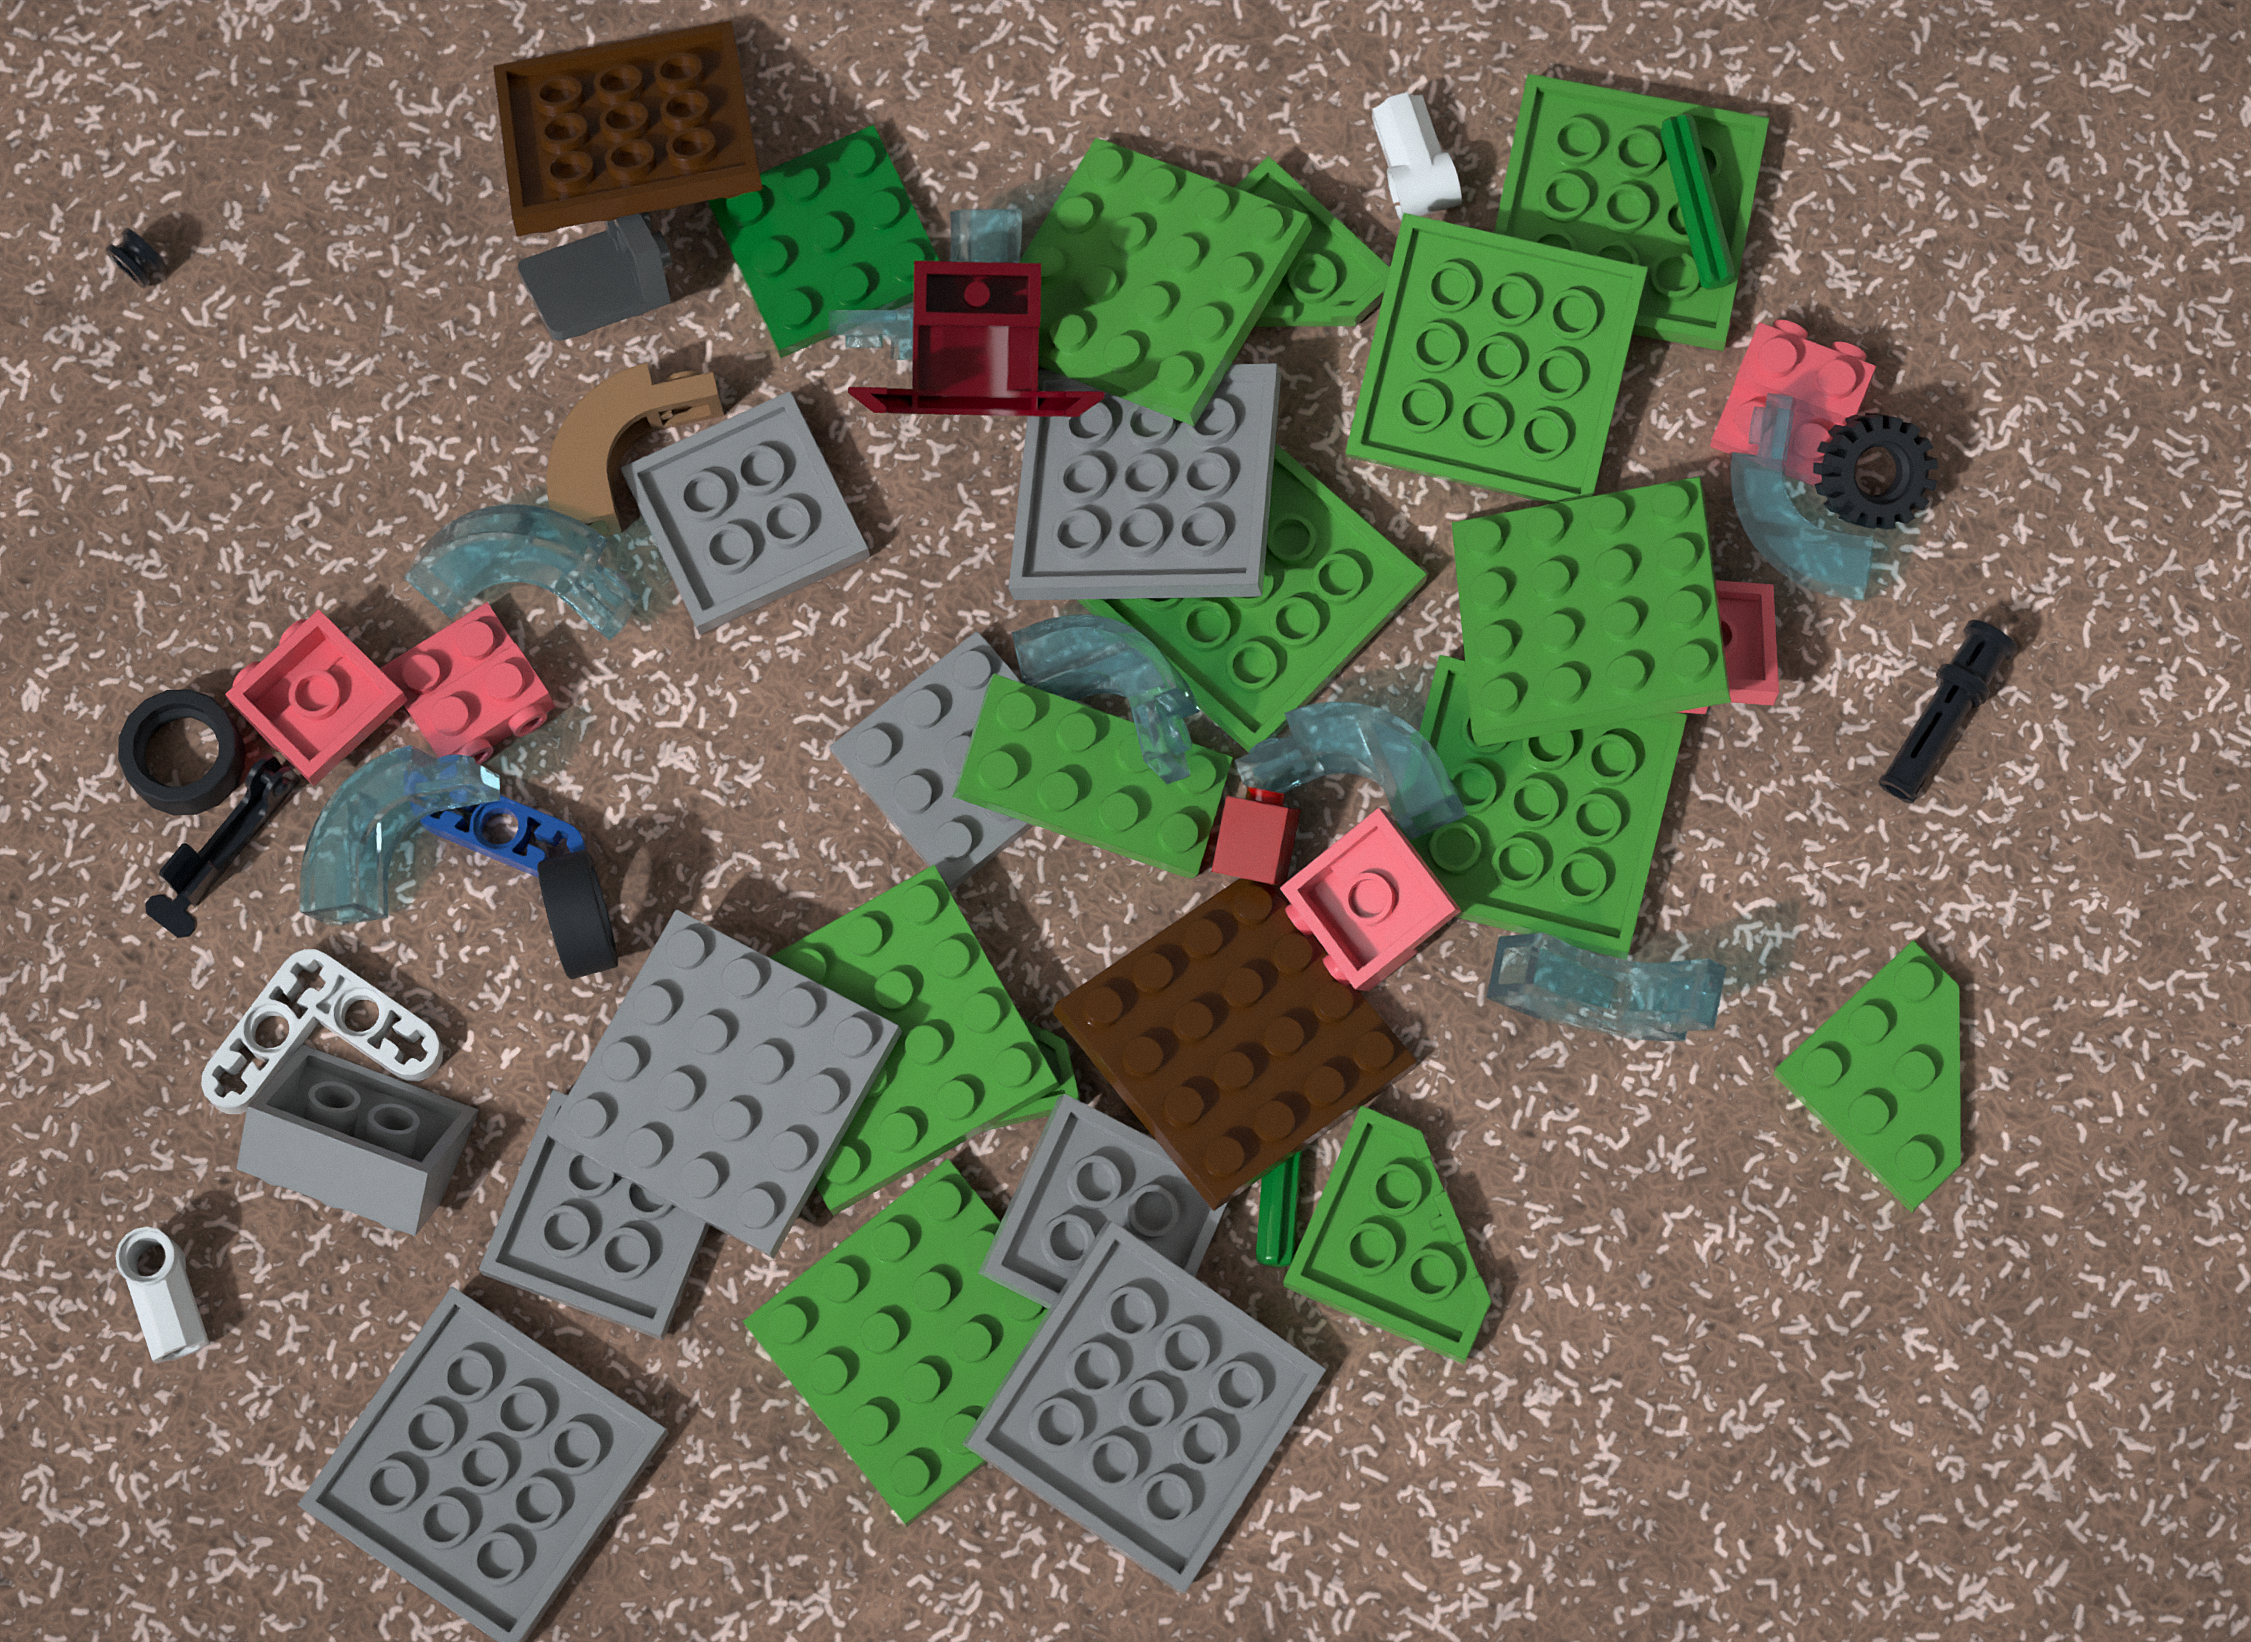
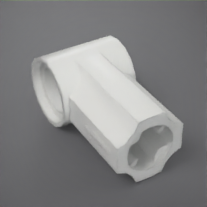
M1406 92L1388 97L1381 105L1373 108L1372 119L1389 167L1387 168V179L1393 203L1400 201L1401 204L1395 207L1399 219L1402 221L1404 213L1424 216L1460 206L1462 204V195L1455 166L1449 153H1442L1423 96L1411 95Z
M151 1227L136 1228L126 1234L118 1244L116 1264L121 1275L126 1278L152 1361L157 1364L176 1360L198 1352L201 1348L209 1345V1340L185 1270V1255L180 1246L159 1229ZM162 1246L165 1249L166 1255L163 1267L154 1275L140 1276L137 1269L139 1256L149 1247Z

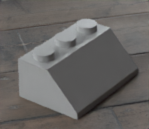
M302 1044L247 1106L237 1170L261 1178L270 1185L282 1186L320 1200L326 1206L344 1209L376 1221L390 1230L402 1231L416 1236L441 1203L475 1123L479 1109Z

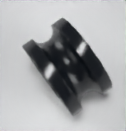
M126 228L121 233L123 241L119 245L110 244L105 249V252L121 271L137 285L145 289L150 284L149 274L153 271L161 273L166 268V264L142 237L130 228Z

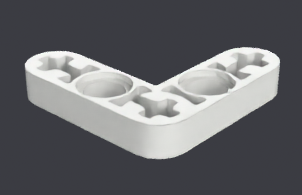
M304 949L292 954L283 963L222 1043L202 1073L201 1086L204 1095L218 1110L227 1114L246 1112L247 1106L305 1042L318 1023L398 1078L406 1081L419 1082L432 1076L438 1070L443 1060V1046L436 1032L416 1015L327 954L316 949ZM320 966L322 969L319 975L324 980L325 985L319 992L313 988L305 990L297 1004L306 1013L299 1019L286 1004L276 1000L284 993L292 1002L302 988L301 983L296 978L298 973L303 969L313 973ZM359 1000H370L375 1002L379 1008V1018L376 1024L363 1032H355L348 1029L345 1024L347 1009ZM271 1016L285 1018L289 1024V1034L286 1040L280 1046L274 1048L259 1046L255 1039L259 1023ZM394 1017L401 1019L392 1027L402 1038L414 1043L420 1036L424 1037L422 1047L427 1052V1056L421 1062L411 1058L405 1065L401 1064L404 1057L394 1043L385 1038ZM383 1039L380 1049L373 1047V1045ZM245 1044L256 1058L267 1062L262 1070H259L251 1062L241 1077L247 1085L246 1090L241 1095L230 1091L223 1098L221 1095L223 1094L224 1087L218 1080L224 1072L233 1076L239 1073L247 1060L242 1054L238 1053V1050Z

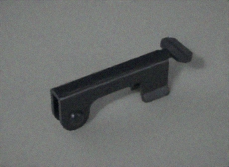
M267 754L255 762L246 778L245 785L247 790L244 798L202 849L197 853L190 845L183 843L160 869L159 875L177 896L172 902L163 895L151 896L145 903L146 914L177 938L189 937L195 930L194 918L188 915L185 910L190 904L195 907L297 786L300 779L295 771L288 766L283 767L272 754Z

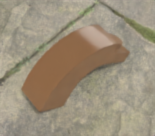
M643 363L620 371L605 379L591 389L574 406L555 437L547 467L548 503L553 527L561 547L622 533L615 500L614 482L621 460L636 442L659 430L724 416L720 393L713 372L701 374L698 371H682L669 376L666 382L654 384L648 363Z

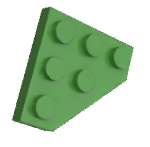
M1266 157L1234 187L1309 215L1312 225L1311 232L1254 327L1357 326L1382 302L1390 267L1272 158Z
M1912 940L1777 1066L1773 1073L1911 1213L1951 1177L1961 1165L1959 985Z
M1361 1105L1286 1274L1283 1287L1465 1365L1490 1307V1296L1482 1277L1479 1276L1448 1194L1444 1191L1422 1131Z

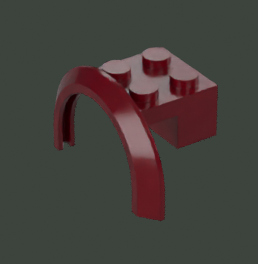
M914 261L912 389L848 387V393L870 411L887 414L1079 417L1105 397V392L1038 391L1041 263Z

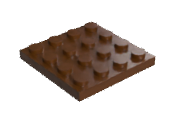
M732 20L493 65L511 214L517 237L534 233H549L560 228L596 221H612L619 217L659 209L669 210L681 205L722 197L733 198L743 193L763 190Z
M1244 878L1237 879L1056 1002L1053 1014L1213 1211L1219 1209L1360 1109L1361 1105L1364 1106L1413 1071L1417 1060L1358 990H1355L1352 984L1344 986L1338 983L1323 963V958L1328 953L1312 934L1304 936L1292 923L1285 911L1288 905L1269 883Z

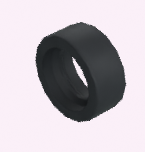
M191 689L166 690L145 699L127 717L119 735L118 760L126 780L135 792L152 808L174 816L197 815L218 806L236 789L245 768V744L230 714L211 696ZM179 718H193L204 722L214 731L219 743L218 757L214 766L200 780L186 786L171 787L157 781L150 774L146 764V747L150 738L163 725Z
M581 850L538 862L537 871L543 902L555 946L566 976L569 979H575L618 967V954L600 882L588 851Z

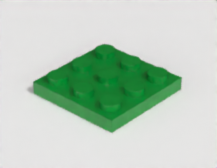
M874 124L761 172L760 177L763 190L743 193L733 198L722 197L707 200L709 208L780 359L913 302L914 261H940Z

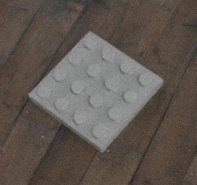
M1277 363L1232 364L1195 426L1105 392L1104 399L1079 417L1028 416L1008 587L1013 600L1262 596L1281 374ZM1048 369L1038 370V391L1104 392Z
M676 909L546 1134L561 1145L774 1259L897 1043L902 1030L893 1022Z
M1106 1221L971 1428L962 1445L1178 1593H1185L1326 1369L1117 1223Z
M451 1286L297 1505L495 1641L526 1642L669 1432L666 1428Z

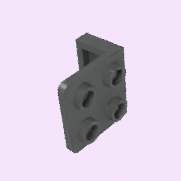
M648 212L605 221L606 231L524 258L518 263L520 279L551 338L562 341L582 336L592 330L630 317L640 316L650 310L671 304L664 269L672 266V259L661 231L650 232L652 231V223Z

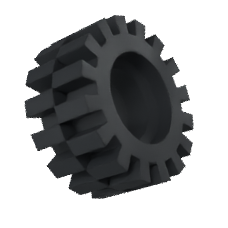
M1865 413V416L1852 415L1845 418L1847 425L1835 424L1828 431L1833 437L1831 442L1821 441L1817 452L1824 454L1823 462H1814L1813 473L1822 476V482L1814 485L1817 494L1826 496L1828 499L1823 503L1830 512L1839 514V519L1847 523L1871 529L1896 528L1895 522L1907 524L1915 519L1911 511L1914 508L1920 510L1926 508L1930 501L1922 497L1925 489L1935 491L1937 480L1928 478L1929 470L1938 469L1937 458L1927 455L1926 451L1932 449L1933 446L1928 438L1918 435L1921 429L1912 423L1903 422L1901 418L1878 413ZM1873 447H1883L1894 458L1896 464L1895 478L1886 491L1878 495H1867L1857 485L1855 466L1859 457L1865 451Z

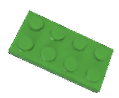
M993 674L989 679L952 797L1176 875L1193 879L1198 875L1233 757Z

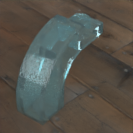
M959 209L950 211V261L1019 262L1022 236L1021 209ZM913 306L901 310L829 311V336H845V348H883V335H891V360L912 359Z
M1768 393L1765 407L1754 406L1750 424L1749 444L1759 445L1757 456L1732 452L1730 468L1731 488L1741 524L1749 539L1765 560L1794 583L1824 596L1866 603L1876 540L1872 537L1825 530L1806 520L1797 511L1789 496L1785 477L1796 400L1793 396Z
M511 504L485 507L456 518L439 530L419 549L404 576V579L450 619L478 593L492 585L504 582L534 584L557 595L609 641L626 626L639 598L619 572L606 568L598 561L608 540L591 527L566 514L531 505Z
M1082 614L1050 618L1012 632L1023 684L1071 701L1102 693L1127 697L1144 762L1167 785L1191 776L1185 752L1192 749V742L1183 718L1198 713L1200 710L1196 698L1182 674L1147 637L1136 629L1114 619Z
M1325 702L1288 711L1284 714L1293 735L1284 739L1270 738L1261 741L1250 749L1248 755L1234 760L1246 788L1249 786L1280 793L1329 774L1350 773L1366 777L1384 789L1395 819L1409 840L1468 815L1453 779L1438 754L1422 734L1396 715L1366 704Z
M412 745L384 753L363 765L332 794L311 830L304 851L300 873V913L329 926H342L389 918V867L393 853L404 834L419 820L435 812L499 801L500 776L475 763L473 757L467 755H446L437 759Z
M1544 932L1499 936L1486 998L1528 1016L1560 1025L1628 1039L1686 1041L1687 1031L1713 1030L1715 1028L1726 967L1711 959L1661 963L1619 960L1584 951Z

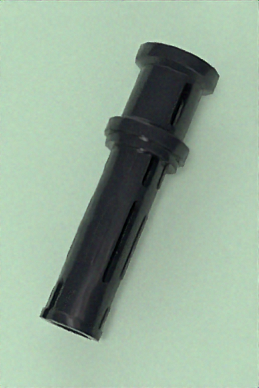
M1975 619L1968 621L1963 630L1966 638L1950 664H1942L1936 673L1937 691L1917 723L1911 729L1889 768L1878 781L1879 786L1884 791L1905 803H1914L1917 793L1940 756L1946 750L1948 743L1970 708L1985 704L1991 693L1988 685L2003 661L2012 660L2018 650L2016 643L2008 635L1988 623Z

